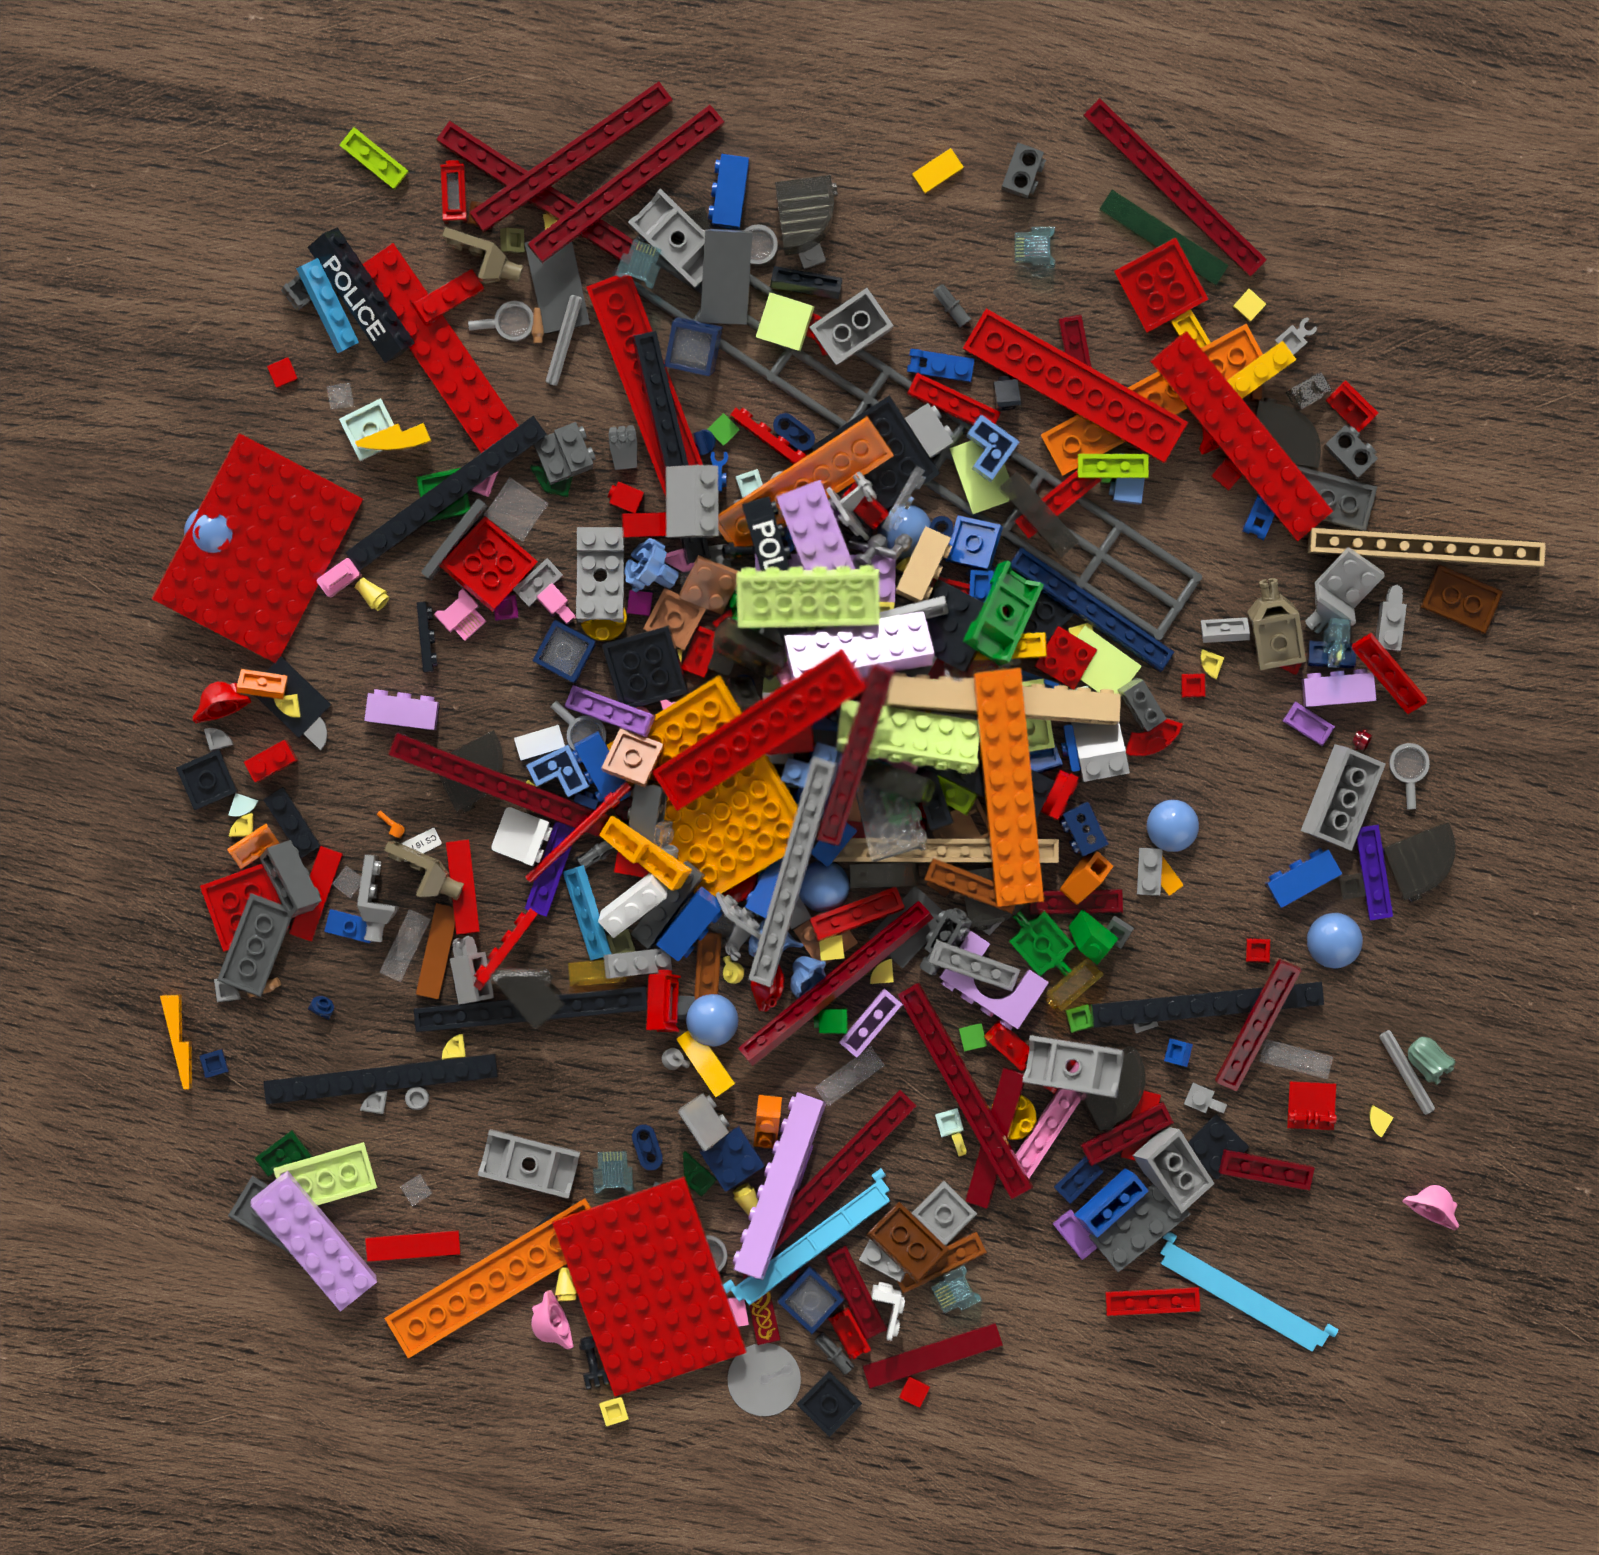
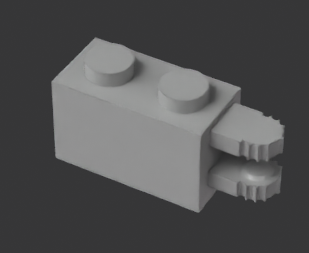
M1397 584L1388 589L1386 602L1380 603L1375 637L1387 651L1394 652L1401 651L1407 604H1402L1403 589Z
M473 937L456 938L452 943L454 958H450L458 1004L494 998L491 979L488 980L481 991L473 986L477 979L474 977V974L481 965L487 966L486 953H477Z

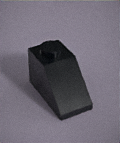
M1011 376L998 377V381L993 383L996 410L1020 409L1021 398L1018 380H1012Z

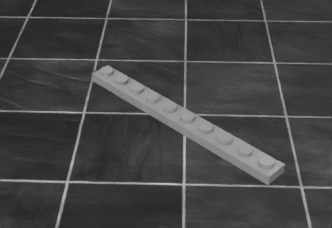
M817 757L812 759L749 975V980L769 987L773 985L837 766L835 763Z

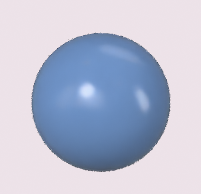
M198 509L188 517L184 527V536L190 528ZM220 514L214 519L203 515L197 520L193 528L194 541L205 552H220L222 550H219L217 547L221 546L227 538L229 543L232 539V529L227 527L226 518ZM201 525L199 529L200 539H198L194 534V530L197 526Z
M1163 801L1156 805L1148 816L1147 833L1154 845L1164 851H1182L1189 847L1198 835V817L1192 807L1183 801Z
M815 861L806 868L799 892L800 899L808 908L817 912H829L837 909L848 897L850 889L848 876L844 869L835 862H832L827 867L821 861Z
M708 994L696 999L690 1006L686 1016L687 1029L692 1038L698 1043L710 1047L720 1046L728 1042L734 1036L739 1022L737 1010L732 1002L717 994Z

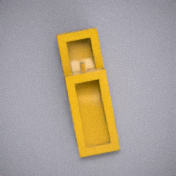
M424 423L403 432L400 425L395 424L355 441L357 447L386 451L402 450L432 442Z
M689 1031L676 1038L715 1097L735 1084L710 1046L698 1043L692 1038Z

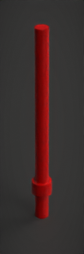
M625 781L614 793L610 792L604 798L605 801L525 876L530 883L537 879L611 807L615 808L620 803V799L632 786Z

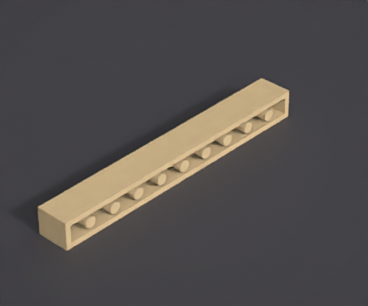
M1311 528L1308 536L1307 553L1341 555L1349 547L1362 557L1540 568L1544 566L1546 543Z
M894 673L885 706L910 710L977 715L974 679L964 678L962 681H953L952 677L942 676L937 680L930 679L929 675H916V678L907 677L905 673ZM1031 684V687L1023 686L1026 719L1116 725L1120 721L1121 694H1114V690L1101 689L1100 692H1091V688L1086 687L1077 688L1076 691L1068 690L1067 686H1054V689L1045 688L1044 684Z

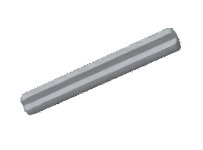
M571 295L546 378V383L557 385L582 302V298L579 296Z
M1390 1030L1383 1032L1379 1038L1420 1109L1425 1115L1435 1110V1107Z

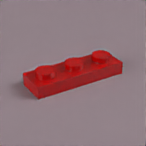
M470 269L414 302L412 306L423 323L427 324L482 292L484 287L474 271Z

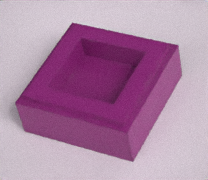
M630 590L627 613L650 616L653 593Z
M508 595L494 610L495 621L519 618L516 595Z

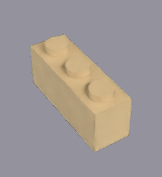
M925 526L895 593L915 603L922 602L923 599L928 600L933 590L930 584L933 578L938 579L943 569L940 566V562L943 557L948 558L953 547L949 545L951 538Z

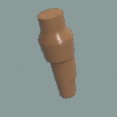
M534 308L531 331L533 343H543L544 328L540 308Z
M278 977L268 979L263 994L272 992L275 988L281 986ZM247 992L249 998L256 996Z

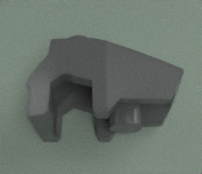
M299 274L281 289L282 293L287 295L286 298L289 302H292V306L298 311L312 302Z
M628 425L627 428L625 426H618V429L617 427H610L608 434L609 445L615 470L637 468L638 444L634 425Z

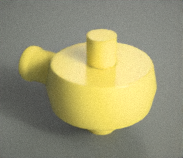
M730 956L724 957L723 961L726 964L723 969L724 979L731 984L739 983L744 977L742 965L732 962Z

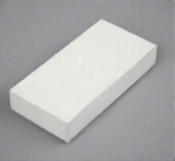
M559 725L514 738L520 760L555 751L565 746Z

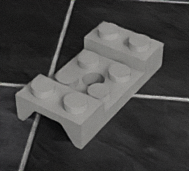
M660 189L653 199L636 216L628 221V224L654 249L656 248V251L696 289L702 283L705 231ZM676 232L682 233L685 237L684 242L680 245H675L671 241V236Z
M577 527V623L588 620H611L624 623V538H622V527ZM599 570L607 573V578L602 582L594 579V574Z
M1030 1035L1027 1068L1022 1082L1117 1098L1124 1058L1123 1050ZM1070 1060H1077L1079 1063V1069L1075 1073H1069L1066 1068Z
M490 1129L478 1176L569 1198L581 1152ZM531 1157L535 1160L536 1166L533 1170L528 1171L523 1168L522 1162L525 1158Z

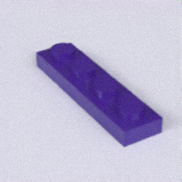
M555 821L542 860L576 828ZM572 845L535 879L525 906L526 910L531 908L536 913L547 917Z
M1379 825L1361 827L1356 841L1369 920L1393 917Z

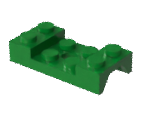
M1008 560L997 565L990 581L992 587L977 620L971 623L963 640L964 643L999 666L1010 662L1044 586L1041 582L1026 580L1012 571L1011 562ZM1003 606L1008 608L1009 618L1004 616L1002 612Z

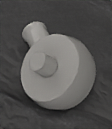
M676 1048L667 1049L662 1055V1063L669 1070H676L681 1066L685 1068L690 1066V1061L684 1060L682 1053Z

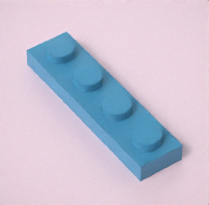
M317 258L296 268L337 353L359 343L319 259Z
M584 865L564 871L563 875L590 961L611 954L604 928L598 922L600 915Z

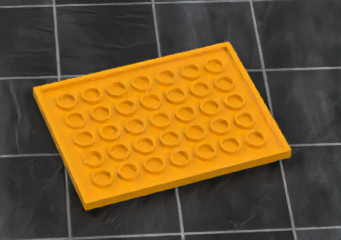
M720 676L655 715L650 732L646 738L662 743L664 748L654 770L742 713ZM612 741V742H610L609 744H607V747H608L609 751H610V749H611V747H612L614 741ZM765 754L678 811H676L667 797L661 838L665 844L674 845L679 849L677 860L682 863L689 861L705 874V877L693 891L694 894L702 886L715 896L717 892L722 894L784 857L798 806L769 757ZM652 773L649 780L657 781Z

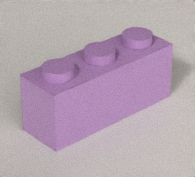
M1367 669L1353 670L1354 674L1344 675V671L1330 672L1329 677H1321V673L1307 674V678L1301 680L1304 707L1376 701L1374 674L1368 673Z
M374 689V694L368 693L364 721L436 730L439 702H434V697L421 695L420 700L411 699V694L397 692V697L388 696V691Z
M884 988L840 1039L839 1043L855 1057H858L902 1006V1003Z

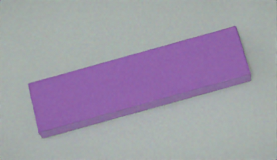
M574 685L565 704L566 708L644 737H648L655 718L653 714Z

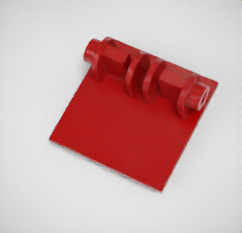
M1058 626L1046 645L1047 657H1039L1035 667L1074 690L1098 649Z
M1290 1081L1287 1128L1334 1130V1124H1336V1084Z

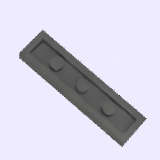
M689 861L683 863L692 869L683 886L673 891L668 888L666 898L648 911L631 933L647 949L652 948L705 877V874Z

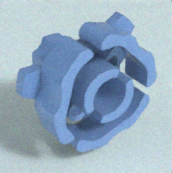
M649 538L632 551L631 557L638 560L639 563L637 564L629 559L626 562L624 574L626 575V582L632 585L634 592L642 590L645 585L649 586L653 581L670 589L678 579L679 572L664 564L667 552L664 551L665 546L662 542Z

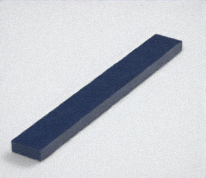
M1022 547L1012 559V571L1026 580L1041 582L1044 584L1042 592L1159 672L1163 671L1174 651Z

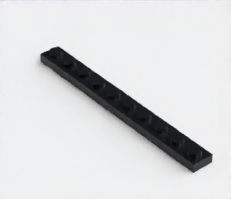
M652 331L634 335L632 339L666 476V467L688 466V461L657 332ZM681 538L687 564L694 563L698 555L707 559L711 558L706 538Z
M535 416L530 417L347 550L346 554L358 571L363 570L548 434Z
M1322 982L1294 984L1281 1009L1324 1005ZM1264 987L1091 1004L1093 1028L1249 1013Z
M646 986L414 1008L416 1032L643 1011L647 1010L648 1001Z
M495 1053L266 1080L263 1083L266 1104L494 1078L498 1077Z

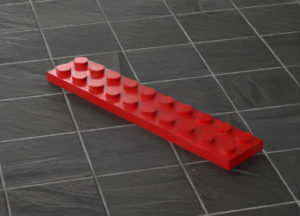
M394 243L364 262L363 266L371 275V278L415 342L409 349L481 453L517 428L519 425L443 314L427 324H424L412 305L428 295V293Z
M624 272L589 285L586 288L666 497L665 471L632 339L634 335L652 332V328L632 275L629 272ZM665 367L688 465H703L668 370Z
M987 308L963 347L964 351L1008 376L1017 379L1024 385L1164 464L1188 425L1186 420Z
M1187 331L1182 333L1150 360L1154 368L1295 541H1299L1311 531V528L1317 526L1333 512Z
M842 647L653 770L652 773L676 811H678L867 688L866 682Z

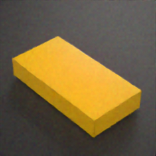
M950 148L912 173V176L924 194H926L964 167Z

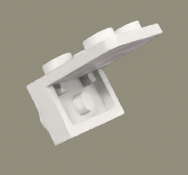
M508 807L505 809L492 843V850L534 866L535 862L540 863L544 850L541 849L543 841H548L552 831V828L549 827L550 822Z
M879 1282L878 1285L873 1284L871 1295L872 1299L893 1303L886 1333L887 1340L892 1341V1337H897L900 1323L897 1320V1314H902L905 1300L904 1297H901V1290L893 1289L892 1284Z

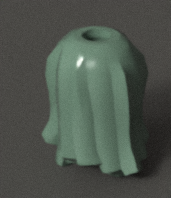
M1419 1037L1408 1048L1410 1062L1425 1076L1427 1082H1434L1437 1085L1441 1082L1439 1077L1443 1072L1448 1074L1454 1070L1455 1059L1448 1056L1431 1038Z

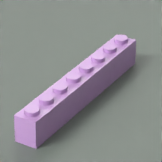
M798 1092L796 1097L792 1096L788 1106V1110H791L789 1117L783 1120L780 1132H783L781 1139L776 1141L773 1147L772 1154H775L772 1163H768L765 1169L764 1176H767L765 1184L760 1185L756 1198H759L756 1207H752L748 1220L751 1221L749 1229L743 1231L741 1251H737L734 1256V1270L764 1280L826 1106L824 1101Z

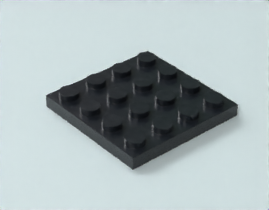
M890 395L811 446L814 451L868 416L894 455L864 475V478L872 484L876 500L885 509L941 474ZM853 482L852 484H850V485L847 486L846 488L842 489V490H841L842 495H843L855 482ZM855 513L861 524H864L865 521Z

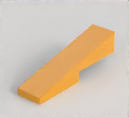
M614 816L609 818L600 833L604 840L632 863L638 862L672 891L680 889L692 871L685 864Z
M162 995L160 998L183 1089H191L192 1041H182V995Z

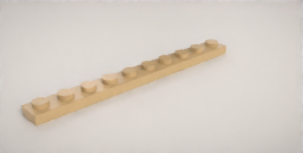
M851 838L833 862H931L932 858L942 862H992L990 839ZM1038 839L1040 863H1059V839Z

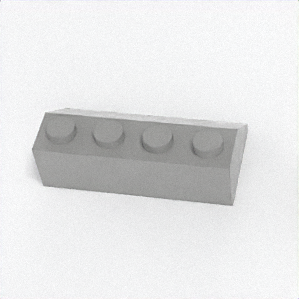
M1335 744L1301 831L1352 851L1384 770L1385 763L1350 748Z

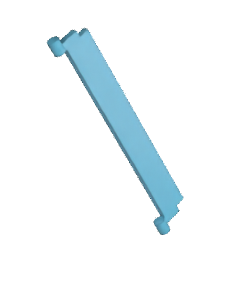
M880 1168L872 1174L873 1179L876 1181L875 1184L773 1258L769 1263L764 1280L749 1276L737 1286L729 1280L723 1284L726 1293L732 1291L739 1302L745 1299L750 1306L889 1203L890 1199L886 1193L890 1190L882 1180L886 1176L883 1170Z
M1170 1231L1162 1237L1167 1240L1160 1252L1164 1255L1161 1262L1163 1266L1306 1349L1313 1351L1317 1344L1322 1347L1329 1335L1335 1337L1339 1329L1330 1324H1327L1324 1331L1174 1245L1173 1243L1177 1235Z

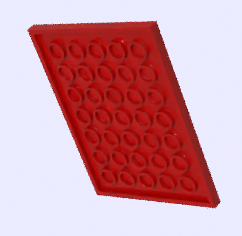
M238 433L190 528L181 541L151 599L276 663L318 586L317 579L324 575L363 498ZM220 514L226 518L227 527L232 529L231 542L229 543L227 538L221 546L217 547L219 550H222L220 552H205L194 541V525L203 515L214 519ZM201 525L197 526L194 530V534L198 539H200L199 529Z
M685 1176L552 1221L614 1397L747 1353Z

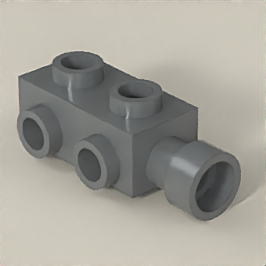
M954 908L942 911L936 918L938 923L936 929L931 930L927 934L925 949L930 953L927 957L923 958L920 964V968L926 973L936 975L940 966L928 962L936 940L944 943L948 940L947 944L959 947L961 941L968 936L972 921L960 909Z

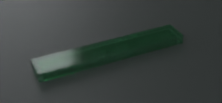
M1111 190L1099 209L1155 247H1159L1176 238L1193 271L1215 286L1229 266L1114 190Z

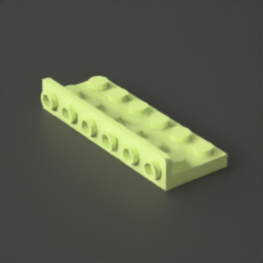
M821 566L813 567V570L791 567L789 571H780L776 567L766 568L765 571H756L755 568H744L742 572H737L738 628L880 625L879 569H874V566H861L860 569L850 570L849 566L836 567V570H827V567Z
M848 700L840 707L835 751H841L842 754L859 704L856 701ZM884 706L867 758H886L894 763L905 761L911 762L915 766L931 765L939 770L950 768L956 769L960 773L975 772L979 761L977 760L979 744L978 721Z

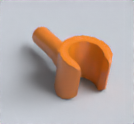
M380 810L377 815L388 825L392 826L389 834L401 838L405 831L404 826L394 822Z

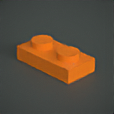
M241 669L237 693L283 699L287 686V676Z

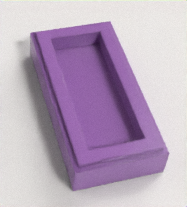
M1294 702L1283 719L1284 723L1320 746L1324 745L1335 727L1297 702Z
M1071 1209L1052 1223L1082 1260L1097 1249L1088 1237L1090 1233L1077 1220Z

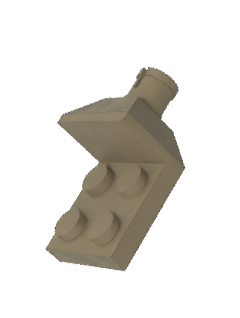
M445 227L442 236L448 247L458 251L465 248L473 256L484 257L478 279L482 284L498 282L501 278L519 283L524 266L507 260L506 255L494 243Z
M1266 579L1260 581L1259 586L1262 596L1254 602L1247 612L1253 625L1259 669L1264 670L1306 662L1299 612L1291 601L1279 594L1277 579H1268L1269 585L1266 583Z
M389 841L384 851L389 852L388 857L399 862L407 860L411 862L410 867L419 871L426 870L416 893L417 896L427 897L444 894L452 897L454 900H458L464 883L457 882L448 877L449 872L440 860L396 841Z

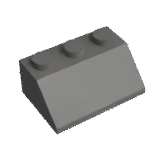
M688 465L666 467V537L714 538L718 536V466Z

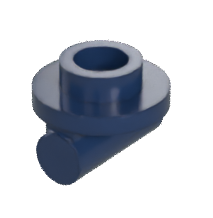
M703 429L693 433L700 455L707 454L715 448L716 440L712 432Z
M317 996L313 998L308 1010L329 1020L334 1010V1004L327 997Z

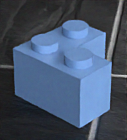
M980 415L966 436L984 449L972 470L989 482H992L1019 443L1017 439L983 415Z
M817 742L812 759L817 757L837 764L828 793L829 797L842 753L841 751H835L836 748ZM788 758L781 780L787 784L804 789L811 762L807 764Z
M566 745L526 765L537 787L557 777L568 797L590 787L572 753L570 745Z

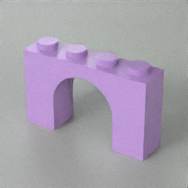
M969 931L968 936L963 940L959 948L983 956L990 943ZM946 968L939 976L943 979L941 983L952 992L954 988L962 992L961 998L970 1004L976 1001L982 1005L981 1011L990 1017L993 1014L1001 1018L1000 1023L1010 1030L1013 1026L1017 1029L1020 1027L1049 983L1028 969L1011 994L1004 998L992 999L978 991L972 977Z

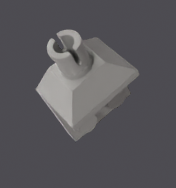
M1348 547L1315 581L1316 610L1305 620L1311 630L1314 629V632L1320 633L1322 628L1329 622L1334 626H1353L1356 623L1354 608L1385 577L1384 572Z
M365 855L357 907L363 921H366L367 925L364 940L382 942L385 924H389L399 911V906L372 902V898L374 899L377 896L378 884H374L375 876L380 875L382 862L378 861V856Z

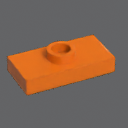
M264 824L227 850L239 868L242 869L259 858L268 847L280 843L268 825Z

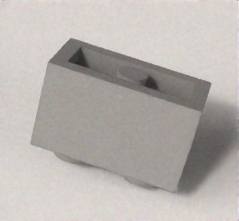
M927 403L904 419L928 456L932 458L953 444L952 438L955 436L948 425L943 427L939 420L942 416L935 406L930 407Z

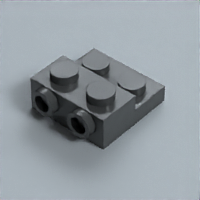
M576 422L554 430V433L547 435L533 445L550 485L593 469L592 461L596 460L591 447H586L584 442L587 439L583 426L578 427Z

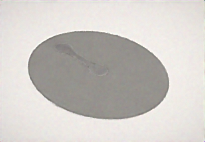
M753 1344L746 1347L747 1353L736 1356L728 1371V1388L733 1400L743 1410L757 1416H771L784 1411L793 1403L800 1389L801 1375L796 1360L787 1350L775 1344Z

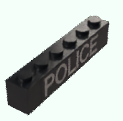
M338 227L323 233L307 247L313 257L319 259L329 281L384 363L400 357L415 344L409 332L405 329L397 314L393 311Z
M768 496L742 504L761 571L771 567L779 568L780 571H789L788 560L792 558L789 547L783 546L781 538L785 537L782 523L777 524L775 515L779 514L776 502L770 501ZM811 626L777 627L782 641L785 640V636L808 632L807 628Z

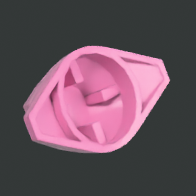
M1429 1186L1418 1195L1408 1196L1402 1201L1416 1213L1430 1221L1453 1230L1459 1227L1454 1216L1457 1203L1453 1202L1450 1193L1441 1186Z
M549 1290L544 1293L542 1303L532 1308L534 1312L532 1317L533 1332L541 1341L557 1343L565 1349L573 1348L571 1331L566 1315L553 1292Z

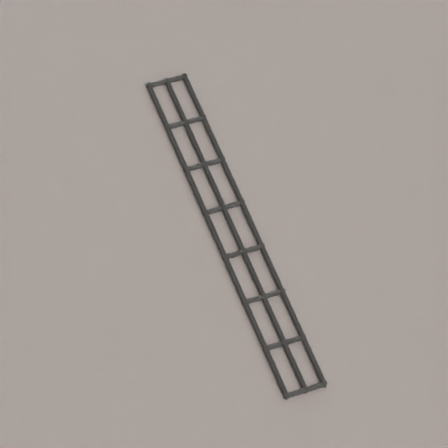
M674 233V235L684 241L685 237L682 233ZM638 234L634 241L640 242L642 245L645 240ZM654 253L655 258L653 262L693 288L669 262L657 253ZM620 261L613 270L612 276L624 273L628 266ZM750 274L749 285L767 297L769 293L783 296ZM633 280L640 296L673 318L680 317L700 322V309L695 317L691 319ZM702 283L696 289H694L700 294L702 291ZM747 314V325L758 331L760 322ZM723 339L720 340L719 348L838 428L847 422L778 377L792 355L862 401L849 421L879 402L875 397L888 378L909 390L912 381L864 349L854 355L881 372L868 393H865L802 350L798 351L777 344L784 351L769 371ZM942 411L940 412L958 423L953 431L955 436L952 438L953 444L940 452L933 461L938 470L946 459L954 463L949 448L955 447L965 430L970 431L973 427ZM1014 450L1009 458L1036 476L1022 497L1015 493L1017 499L1012 502L1016 506L1004 524L1001 525L1003 527L1001 537L1018 548L1022 547L1156 640H1161L1201 581L1202 575L1082 496L1076 503L1113 527L1100 548L1056 519L1047 524L1094 556L1082 575L1078 577L1010 531L1015 524L1014 521L1020 517L1024 510L1027 511L1033 506L1030 500L1043 481L1054 488L1062 483V481ZM933 479L924 484L973 518L999 524L982 512L972 514L969 503ZM1120 533H1123L1190 578L1177 600L1107 554ZM1101 561L1171 607L1157 629L1087 583Z

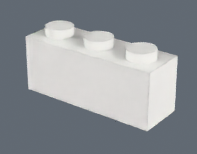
M649 873L602 909L598 922L615 938L663 901L667 896L668 887Z

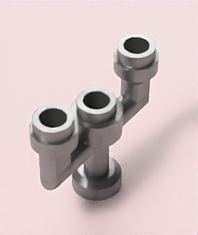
M866 523L862 524L868 535L871 536L872 528ZM903 533L895 539L893 548L889 549L887 548L888 540L882 534L873 535L867 543L861 535L856 536L854 534L847 543V547L865 552L864 554H858L853 559L854 567L860 569L861 566H872L871 559L875 555L897 560L902 552L908 551L911 547L912 538Z

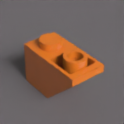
M1098 851L1089 853L1082 857L1059 890L1077 905L1103 882L1113 868V865Z
M759 1095L753 1147L773 1149L778 1139L782 1097Z

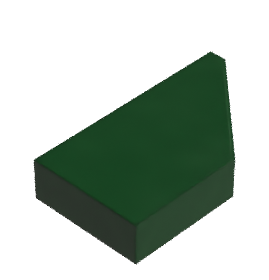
M531 465L532 472L546 493L568 498L573 477L550 485L543 467Z
M683 1152L684 1176L687 1184L702 1197L717 1181V1178L688 1152Z

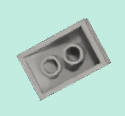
M865 288L809 328L834 364L838 365L893 329V324L868 288Z
M1071 722L1074 729L1082 782L1130 773L1119 722L1116 725Z
M703 1092L679 1109V1113L703 1150L706 1151L729 1133L727 1127L730 1124L723 1114L720 1116L714 1109L717 1107V1104L710 1094L706 1096Z
M1166 1127L1160 1130L1132 1155L1143 1173L1179 1213H1183L1214 1185L1213 1180L1179 1129Z

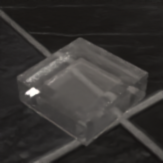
M345 866L332 885L349 898H352L360 887L361 876L348 866Z
M421 1174L400 1186L412 1206L432 1194Z

